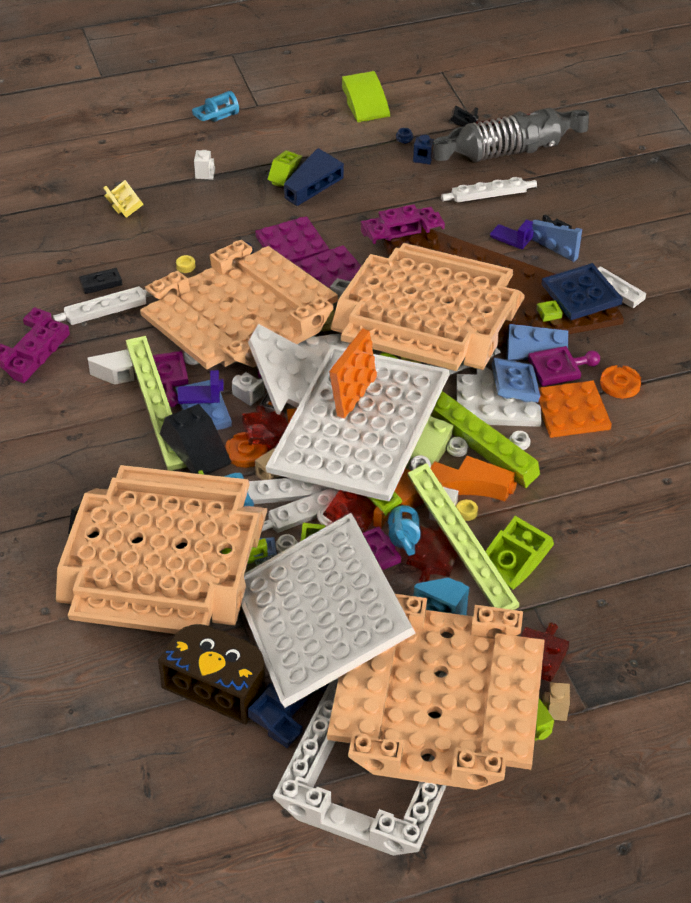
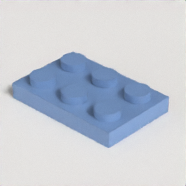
M493 358L492 369L497 394L506 399L515 398L521 399L524 402L532 401L538 403L540 392L533 365Z
M210 380L185 386H209ZM221 392L220 403H200V406L212 418L217 430L232 427V421ZM180 404L182 410L187 409V408H189V407H192V406H194V405H197V404Z

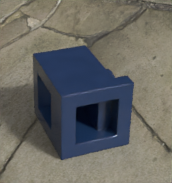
M428 135L416 137L413 162L431 165L434 155V139H431Z

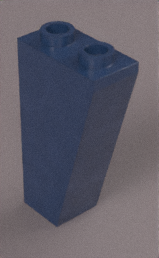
M316 149L284 183V198L295 206H299L343 179L344 164L323 150Z

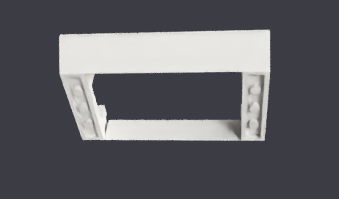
M441 671L439 677L447 676V674L443 671ZM338 678L329 683L273 798L298 821L393 856L419 852L446 785L419 782L404 820L395 818L394 814L380 809L376 818L369 817L331 803L330 791L319 787L313 788L336 742L327 740V732ZM431 755L429 761H433L435 757Z

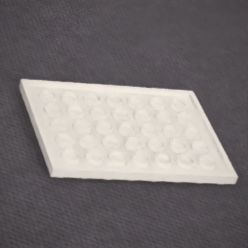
M331 345L269 459L266 471L267 473L390 501L449 377V369L373 354L377 377L368 386L364 396L360 397L353 411L349 412L344 419L338 417L336 413L329 371L347 348Z
M352 513L244 573L246 589L241 606L259 650L264 657L265 665L278 697L285 708L415 634L410 621Z

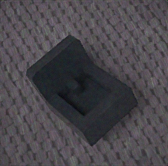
M455 106L450 120L461 127H465L469 123H476L479 118L477 115L478 108L475 107L469 113Z

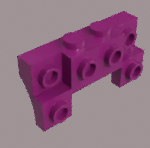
M413 204L379 211V218L361 221V232L364 237H369L372 243L376 244L378 239L385 238V240L390 241L393 238L421 233V226L427 233L430 232L431 228L435 227L445 229V222L439 212H434L432 207L417 209Z
M36 307L23 318L24 325L32 329L13 348L0 344V368L6 371L13 380L23 384L70 335L68 325L53 320L51 313Z

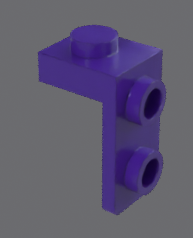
M526 219L518 231L498 224L490 233V237L523 250L534 235V230H532L533 222Z
M219 370L210 371L209 386H179L178 404L220 403V391H224L223 379H219Z

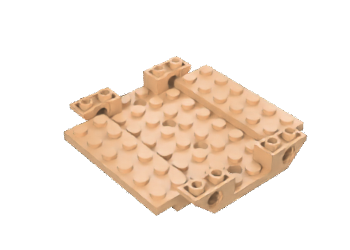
M239 240L210 254L212 266L210 269H206L190 278L185 277L177 270L145 286V290L160 300L150 303L148 306L140 309L143 318L206 369L219 363L226 367L236 361L254 368L257 364L248 341L258 324L295 344H299L320 332L333 310V303L338 301V294L271 247H264L251 254L252 247L243 240Z
M403 243L400 248L394 249L389 258L373 254L368 256L339 298L331 330L342 333L341 341L351 343L363 328L370 331L371 341L373 342L372 349L454 371L458 370L465 358L464 365L484 370L498 345V332L505 320L512 321L525 295L519 290L506 287L513 276V269Z
M120 465L117 476L112 478L108 490L95 488L84 493L57 568L56 602L71 604L68 612L69 620L171 634H177L182 628L193 624L209 626L211 616L212 623L235 626L246 589L245 569L251 548H257L267 508L244 506L250 485L248 479ZM93 532H99L97 537L89 538V535ZM137 537L143 538L140 543H132ZM180 543H187V546L183 549L176 548ZM225 548L232 549L228 554L220 553Z
M395 594L415 634L338 678L327 740L350 743L348 757L373 775L477 790L504 780L506 766L531 770L544 640L516 636L521 634L523 611L475 605L474 616L426 610L427 598ZM448 632L451 633L453 636L450 638H444L440 634ZM443 671L447 676L437 677L434 673ZM430 712H438L441 714V717L434 719L428 714ZM424 754H431L435 759L433 761H425L422 759V756Z

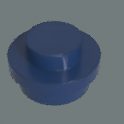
M400 128L396 133V139L403 144L409 143L413 140V133L409 128Z

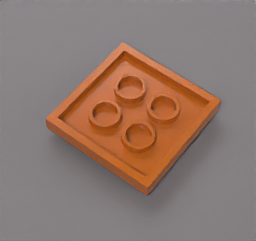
M363 328L329 371L336 413L338 417L344 419L349 412L353 411L360 397L364 396L368 386L377 377L370 331Z
M594 380L539 387L540 398L537 404L541 407V415L550 438L611 430L612 423Z

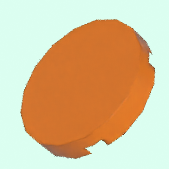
M615 365L606 368L602 372L600 385L602 390L612 397L630 398L640 391L641 377L636 370L628 366L621 368Z
M252 432L237 433L233 435L234 438L228 439L225 445V449L231 459V464L243 468L254 467L255 460L268 452L264 438L262 439L258 434Z

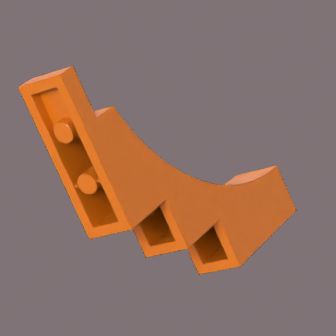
M466 456L459 470L435 461L430 468L442 487L458 490V495L485 496L506 501L509 494L513 495L517 482H514L515 472L470 456ZM405 468L394 492L402 499V503L398 506L405 505L416 508L424 504V501L408 478V472L411 470ZM376 507L374 510L373 526L382 529L385 522H388L390 512L385 516ZM402 512V517L408 512Z

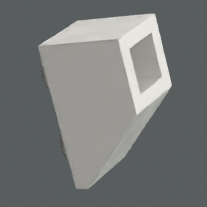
M128 349L88 357L90 375L114 385L134 381L133 365Z

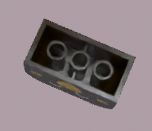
M193 624L182 628L177 632L158 659L161 687L245 725L250 720L248 717L249 707L265 690L264 657L261 651L242 638L238 639L223 630H217L207 625Z

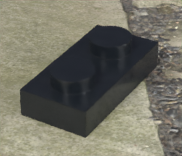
M117 268L79 276L80 284L85 294L122 285V279Z

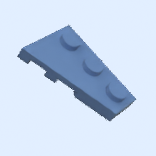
M532 221V230H534L533 241L573 262L578 259L582 229L576 228L574 230L569 229V226L565 225L558 227L549 222Z
M509 324L506 360H528L529 353L564 346L568 348V331Z

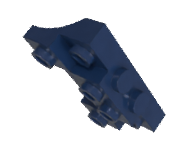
M269 683L264 693L249 707L248 717L267 729L269 737L288 748L303 732V726L295 722L291 717L314 692L285 708L278 697L274 684ZM329 683L318 690L325 693Z

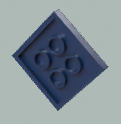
M593 263L542 278L541 285L556 300L570 321L621 305L623 301L620 294Z

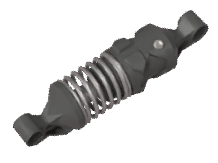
M545 108L534 111L530 115L519 111L508 116V118H497L496 121L492 119L490 122L486 120L484 123L481 121L478 124L469 123L465 127H457L448 136L438 137L434 140V159L438 161L448 160L451 154L456 151L464 154L470 161L475 163L524 152L530 154L537 151L542 145L545 148L554 147L559 144L562 136L569 128L578 133L587 132L589 112L577 109L561 113L552 108Z

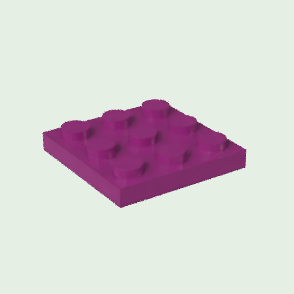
M307 216L255 231L256 238L263 248L271 247L292 263L329 250Z
M344 245L294 263L329 289L337 278L351 282L362 267Z

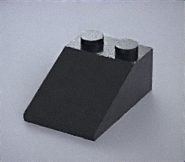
M200 404L165 417L160 435L192 473L198 474V471L203 470L204 475H208L231 464V459L212 418Z

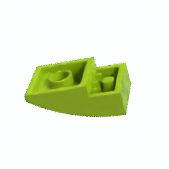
M375 71L342 76V89L347 96V104L357 122L390 117L387 100Z
M514 516L504 531L500 530L485 552L507 586L514 590L539 565L553 547L554 542L551 536Z

